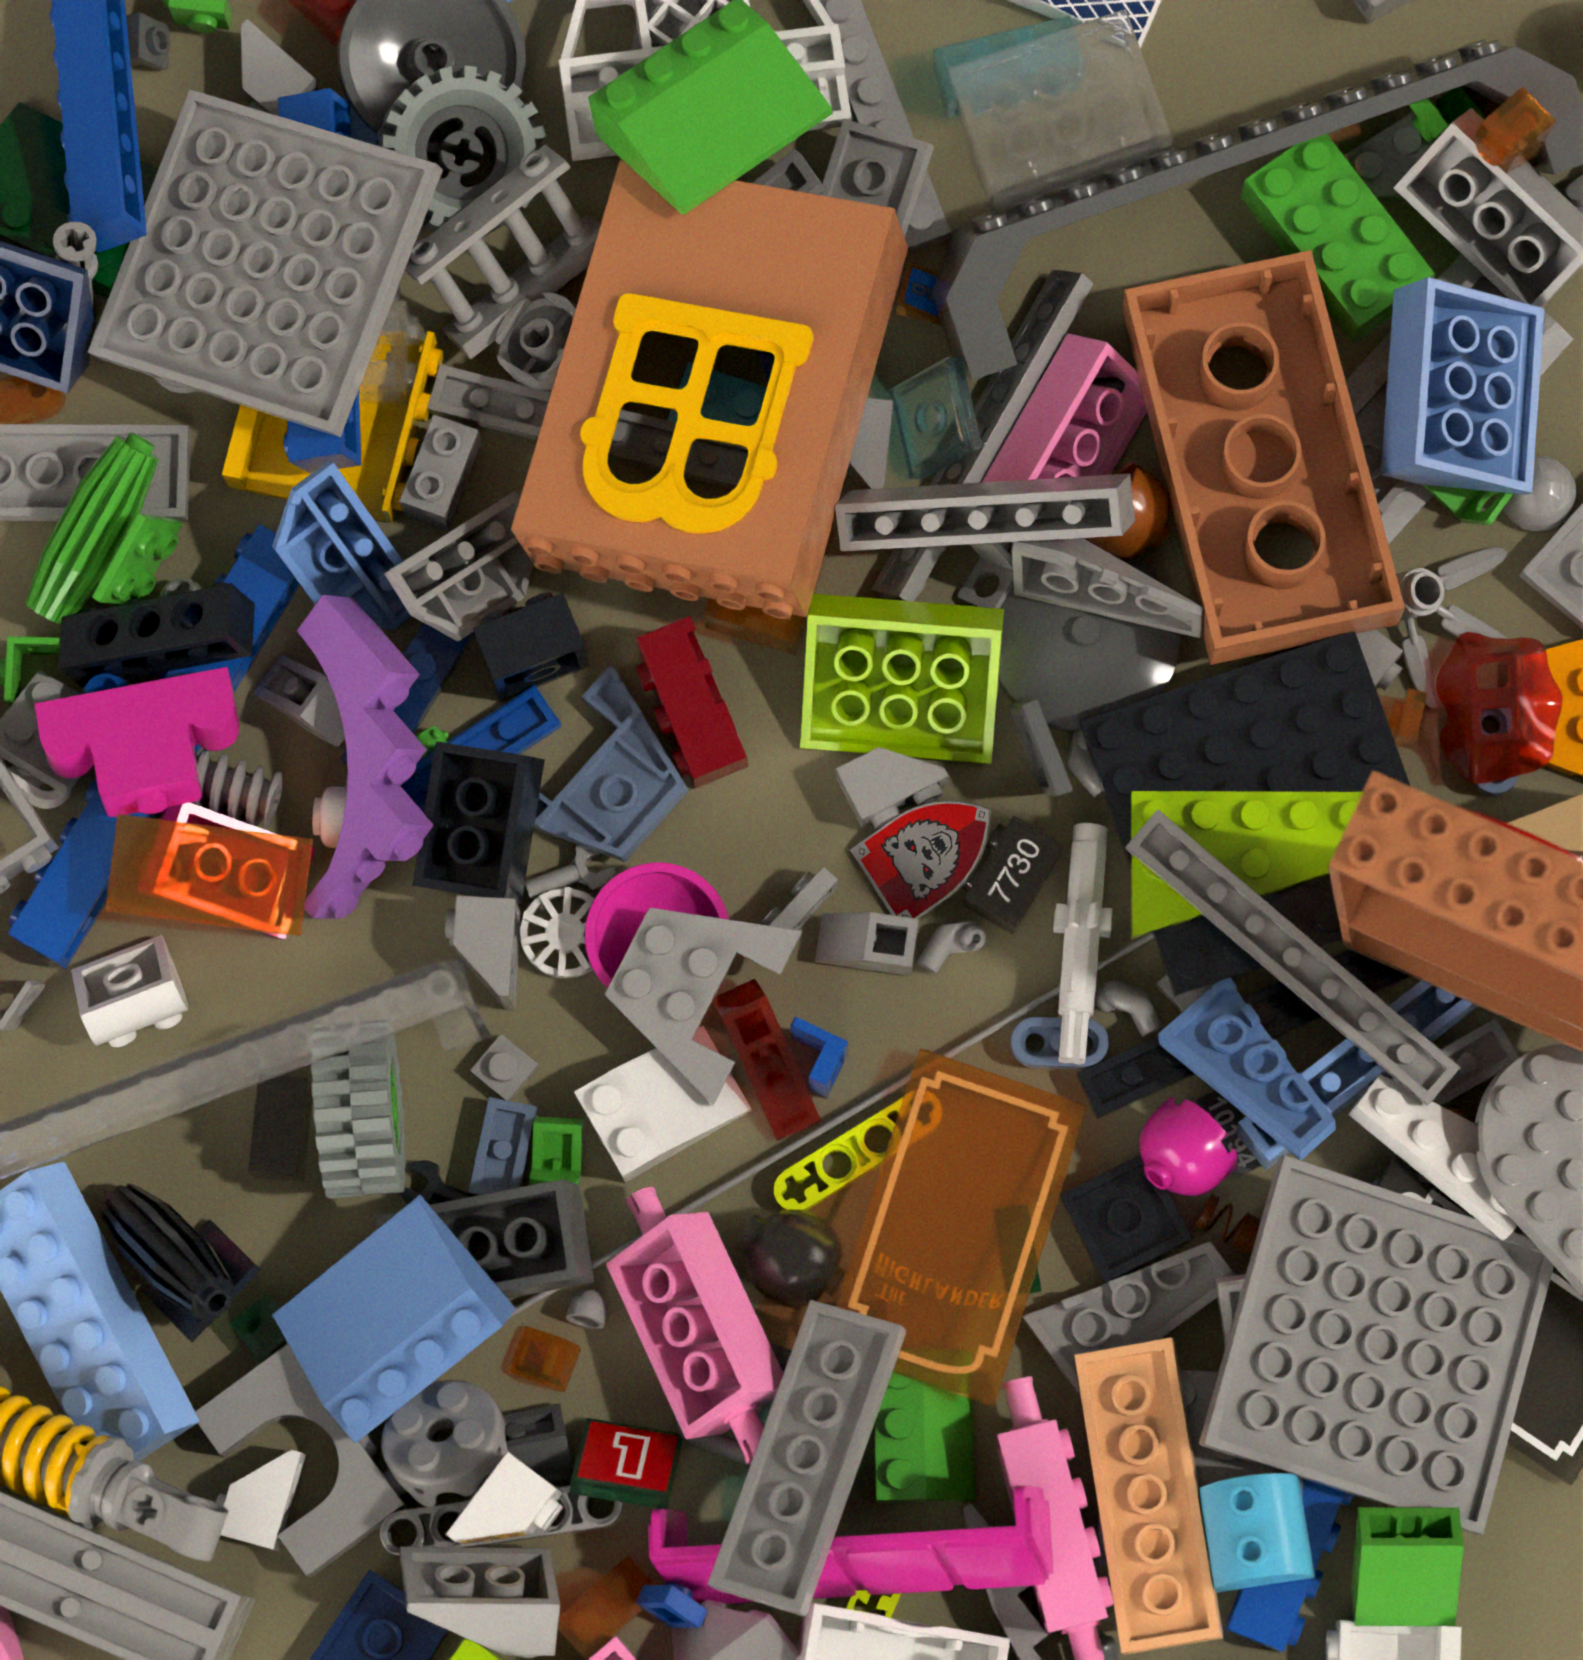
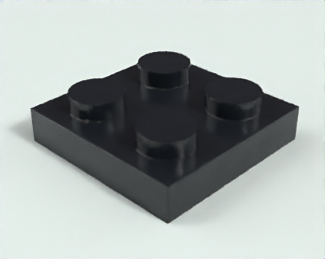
M1141 1154L1059 1196L1103 1284L1192 1240L1167 1189L1161 1190L1155 1187L1146 1177Z

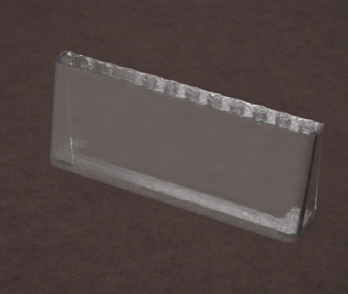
M438 953L0 1115V1179L431 1019L434 1021L446 1054L491 1037L466 966L462 960L453 954Z

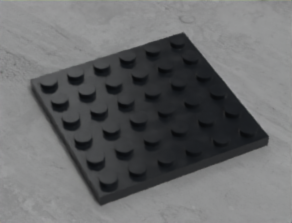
M1355 631L1335 635L1079 722L1130 872L1131 853L1125 847L1131 841L1132 791L1363 792L1373 771L1411 787ZM1330 874L1261 896L1320 948L1343 941ZM1204 915L1152 931L1174 997L1215 984L1229 977L1233 978L1263 968L1259 962Z

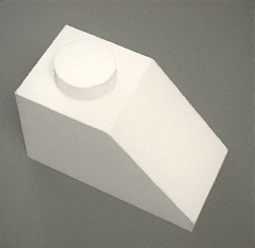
M290 1450L230 1484L227 1495L220 1493L216 1503L229 1511L221 1535L279 1551L281 1540L277 1535L286 1528L306 1454Z

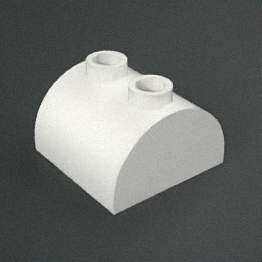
M162 935L71 970L80 1017L96 1046L109 1042L112 1047L127 1045L135 1039L137 1030L152 1024L157 1029L171 1028L181 1021V1013L189 1010L183 986Z

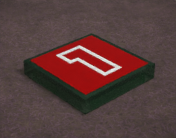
M587 1418L571 1478L569 1493L668 1510L682 1451L683 1439L679 1433Z

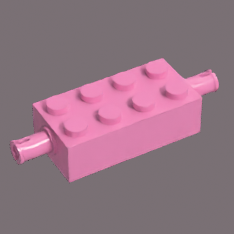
M646 1187L634 1192L632 1196L627 1197L626 1203L630 1206L643 1236L608 1261L606 1266L685 1439L724 1434L732 1428L745 1456L746 1464L751 1465L764 1429L758 1413L761 1411L762 1406L775 1398L784 1373L709 1213L676 1214L667 1217L656 1195L655 1188Z
M1032 1376L1002 1383L1013 1427L1009 1428V1432L997 1434L994 1442L1015 1522V1486L1028 1485L1042 1488L1044 1500H1048L1050 1506L1053 1574H1049V1580H1045L1046 1583L1044 1585L1032 1586L1043 1629L1046 1633L1062 1630V1634H1068L1075 1660H1105L1097 1626L1101 1625V1619L1108 1618L1105 1608L1111 1607L1114 1604L1107 1577L1097 1578L1093 1559L1101 1556L1093 1526L1084 1528L1080 1510L1085 1509L1088 1505L1081 1478L1071 1479L1067 1461H1071L1072 1458H1075L1068 1429L1058 1430L1056 1420L1048 1421V1419H1042L1032 1383Z

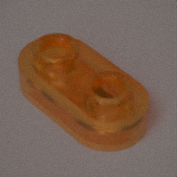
M16 376L0 381V402H2L0 424H34L49 419L58 414L63 408L66 393L47 387L44 396L34 398L31 396L32 390L40 384Z

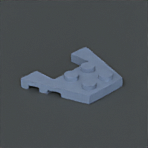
M610 665L584 693L582 698L589 707L613 725L616 730L553 801L548 800L539 793L534 828L625 863L689 790L616 669Z

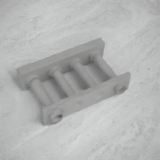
M546 145L542 146L539 150L527 154L520 162V165L430 236L417 241L414 244L404 270L420 285H423L429 279L431 280L455 316L454 320L443 327L442 330L450 342L470 359L496 340L497 330L505 315L518 302L526 298L533 302L539 298H545L541 293L557 292L589 266L601 223L589 213L582 218L579 217L556 180L570 166L565 159ZM540 191L565 228L564 232L546 247H543L519 209ZM503 220L528 257L527 262L508 277L482 239L483 236ZM466 250L492 287L488 293L471 306L445 268V266Z

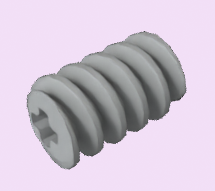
M203 749L196 758L202 797L200 800L192 802V804L204 808L209 802L210 810L220 814L228 807V817L240 820L246 813L247 824L257 827L264 819V828L267 829L274 818L281 798L282 772L277 771L268 783L264 781V766L259 765L250 777L246 775V760L241 759L233 770H229L228 754L223 753L217 762L212 764L210 763V751Z

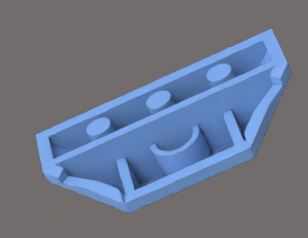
M330 459L291 489L272 547L314 605H316L322 595L351 597L356 600L377 626L383 629L395 630L412 616L384 573L403 560Z

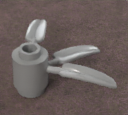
M1503 548L1482 549L1451 560L1437 568V575L1425 568H1416L1396 574L1405 606L1400 621H1405L1409 637L1401 642L1404 661L1418 696L1424 705L1431 709L1439 707V696L1425 640L1422 636H1417L1414 618L1435 612L1444 617L1441 625L1453 635L1487 650L1500 653L1509 651L1512 648V644L1500 632L1455 605H1449L1447 609L1440 605L1444 598V590L1450 591L1500 564L1507 554V551Z

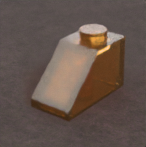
M1522 86L1480 124L1473 141L1477 144L1476 147L1479 154L1487 163L1492 166L1498 165L1507 174L1528 163L1538 155L1556 120Z
M627 1556L559 1617L558 1630L586 1660H589L644 1610L636 1604L637 1598L643 1586L655 1584Z

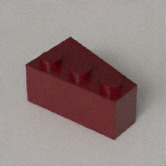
M688 616L637 637L642 663L634 667L644 692L654 690L660 706L652 710L663 736L672 733L678 750L671 752L679 775L682 779L690 776L696 789L747 768L748 759L727 705L722 699L712 676L713 671L708 658L704 657L695 636L694 630L696 628L692 618Z

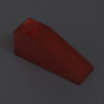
M754 978L715 996L712 1001L776 1140L784 1139L820 1122V1116L767 996Z

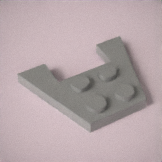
M649 908L605 996L714 1106L736 1062L693 1040L737 953L781 975L803 931Z

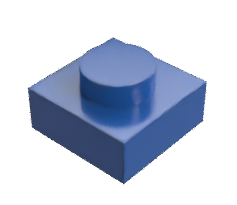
M666 1582L665 1585L643 1586L636 1601L637 1605L670 1628H700L708 1611L692 1599L693 1593L688 1588L675 1582Z

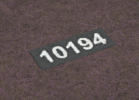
M1216 1091L1197 1099L1199 1107L1208 1112L1226 1132L1227 1136L1221 1142L1225 1146L1227 1153L1233 1148L1236 1150L1238 1167L1233 1171L1235 1177L1238 1178L1262 1166L1236 1134L1237 1124L1243 1119L1240 1111Z

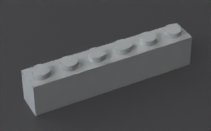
M1130 474L850 490L835 504L841 551L1123 536L1135 522Z

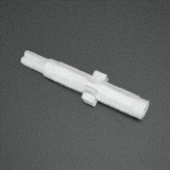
M1080 823L1073 826L1067 905L1057 903L1054 916L1053 932L1064 933L1058 1013L1062 1015L1058 1061L1064 1064H1085L1089 1018L1093 1016L1099 939L1100 937L1109 938L1110 931L1112 930L1113 909L1102 908L1108 829L1105 826L1094 823Z

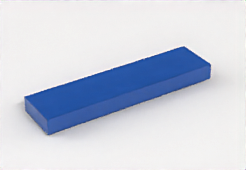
M534 685L447 743L520 755L561 728L562 725ZM434 751L419 760L413 775L400 785L423 813L425 811Z

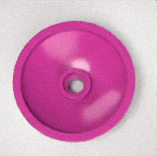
M659 862L634 866L612 878L594 899L585 926L587 955L600 981L607 988L609 987L649 908L729 920L721 897L709 882L685 867Z

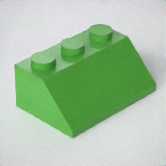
M900 1349V1352L944 1366L967 1367L971 1365L970 1351ZM897 1358L874 1423L876 1503L975 1501L972 1372L967 1374L942 1373Z

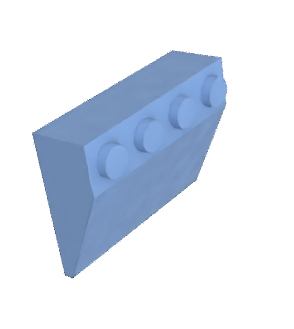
M1430 277L1394 289L1381 475L1422 485L1524 495L1532 493L1545 308Z
M418 1195L272 1315L322 1405L356 1444L499 1330L516 1308L424 1198Z

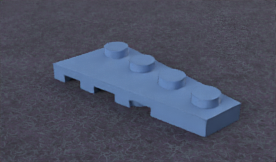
M1230 977L1214 984L1158 1033L1159 1045L1300 1161L1336 1130L1334 1117L1303 1075L1297 1073L1286 1058V1052L1277 1040H1273L1261 1025L1260 1017L1249 1003L1246 1004Z

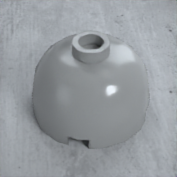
M552 292L541 293L545 298H539L533 302L528 298L518 302L505 315L496 334V342L500 345V356L497 355L499 364L517 382L539 391L553 389L576 307L565 296Z

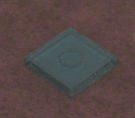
M948 356L888 390L890 400H893V412L909 479H924L983 447L961 356Z

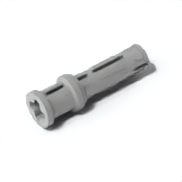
M82 222L65 223L58 227L53 236V246L57 253L55 259L88 270L93 322L95 323L92 279L98 270V260L94 253L97 238L91 227ZM69 235L71 237L70 246L67 245V237Z

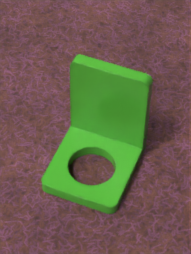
M1422 485L1459 521L1480 525H1491L1513 495V493ZM1498 494L1495 502L1487 510L1480 512L1484 503L1492 496Z
M7 636L6 658H0V686H4V701L9 707L20 695L22 654L59 655L61 638Z

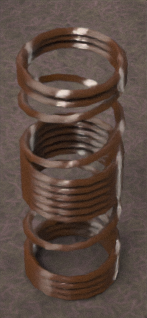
M1211 1194L1195 1223V1228L1200 1230L1203 1227L1204 1232L1209 1231L1221 1215L1230 1207L1222 1241L1223 1243L1227 1242L1240 1227L1232 1243V1248L1235 1247V1249L1242 1251V1253L1245 1252V1254L1251 1256L1261 1219L1259 1220V1217L1256 1218V1216L1249 1212L1246 1213L1226 1237L1233 1213L1232 1203L1227 1204L1207 1227L1220 1199L1219 1196L1216 1197V1194Z

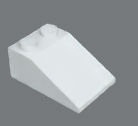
M704 1026L699 1027L693 1040L719 1053ZM657 1048L614 1068L574 1091L579 1104L625 1183L752 1110L731 1073L713 1106Z

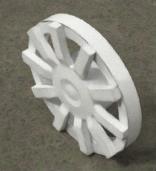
M565 887L547 891L531 902L526 911H524L521 920L520 942L527 959L535 968L546 975L562 979L579 977L593 969L590 961L587 962L579 948L582 944H585L586 923L582 924L580 920L591 908L594 897L584 891ZM564 897L563 913H557L550 902L551 899ZM571 897L585 901L575 915L570 914ZM542 904L551 916L549 921L533 915ZM529 922L545 928V933L528 937ZM548 941L549 945L536 957L529 944ZM554 950L559 952L558 969L543 963ZM573 952L581 966L565 969L566 956L568 953Z

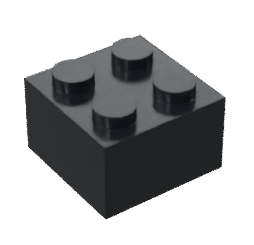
M552 592L538 594L525 602L526 607L509 614L507 610L495 611L480 620L481 625L473 628L479 649L501 702L523 693L534 685L540 687L590 667L584 642L563 592L553 596Z

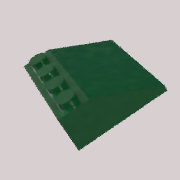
M19 102L0 125V241L55 259L57 253L53 246V236L58 227L68 223V214L70 213L69 192L64 182V173L67 171L65 150L60 139L63 123ZM140 160L145 205L158 168ZM70 235L67 237L68 246L71 245ZM130 242L100 253L94 251L98 260V270L92 279L94 293L104 298H109Z

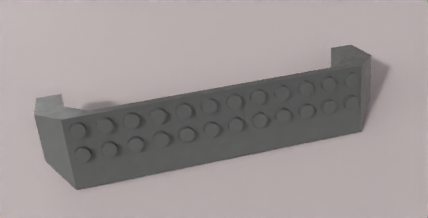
M1483 39L1463 45L1458 48L1459 51L1443 57L1442 55H1437L1414 63L1415 67L1400 72L1396 70L1375 76L1370 79L1369 83L1355 88L1349 86L1326 94V98L1310 104L1309 102H1303L1281 110V114L1267 119L1261 117L1238 125V129L1222 135L1215 133L1193 141V145L1159 152L1148 157V161L1134 166L1127 164L1111 169L1104 173L1105 176L1088 182L1087 180H1081L1061 187L1059 189L1060 192L1046 197L1040 195L1016 203L1012 209L1000 213L994 211L970 220L971 223L953 229L931 291L957 373L973 381L1018 365L997 300L1029 238L1460 86L1508 107L1523 157L1538 172L1555 175L1583 165V104L1575 77L1517 46H1500L1499 40L1486 43V40Z

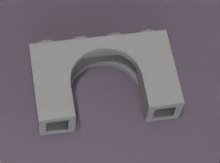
M289 1344L285 1345L195 1411L200 1420L198 1425L218 1453L224 1457L229 1456L270 1425L284 1419L301 1418L311 1420L323 1427L330 1435L336 1446L339 1459L338 1475L332 1491L322 1503L277 1535L307 1577L312 1578L380 1528L384 1519L390 1514L408 1507L401 1497L408 1491L395 1481L389 1469L383 1472L373 1458V1455L379 1452L374 1441L368 1434L356 1444L322 1405Z

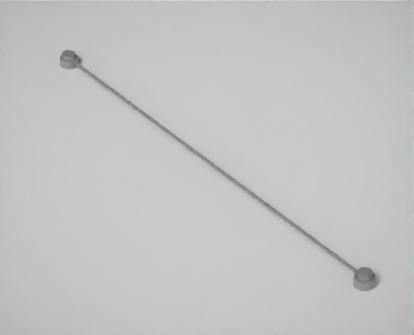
M1152 932L1143 935L1099 961L1097 971L1153 939ZM1060 985L671 1215L687 1214L967 1049L1058 995ZM642 1232L592 1261V1270L615 1257L642 1237ZM559 1289L539 1292L515 1307L516 1310L510 1318Z

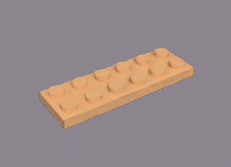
M1171 1337L1074 1355L1121 1653L1126 1655L1224 1638L1217 1595L1213 1588L1198 1492L1199 1485L1175 1340Z

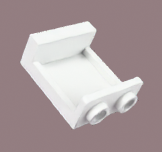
M1337 1620L1335 1621V1630H1327L1326 1660H1461L1462 1627L1355 1626L1354 1621Z

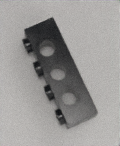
M218 582L209 585L205 589L190 592L172 591L164 597L149 600L132 599L124 602L123 605L104 609H84L79 614L62 617L58 669L82 688H85L91 678L102 673H110L123 680L252 656L255 603L232 583Z

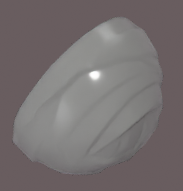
M1535 455L1532 493L1527 495L1513 494L1504 506L1503 511L1511 522L1529 531L1545 532L1556 528L1566 521L1573 512L1576 501L1574 478L1569 470L1560 462L1547 456Z

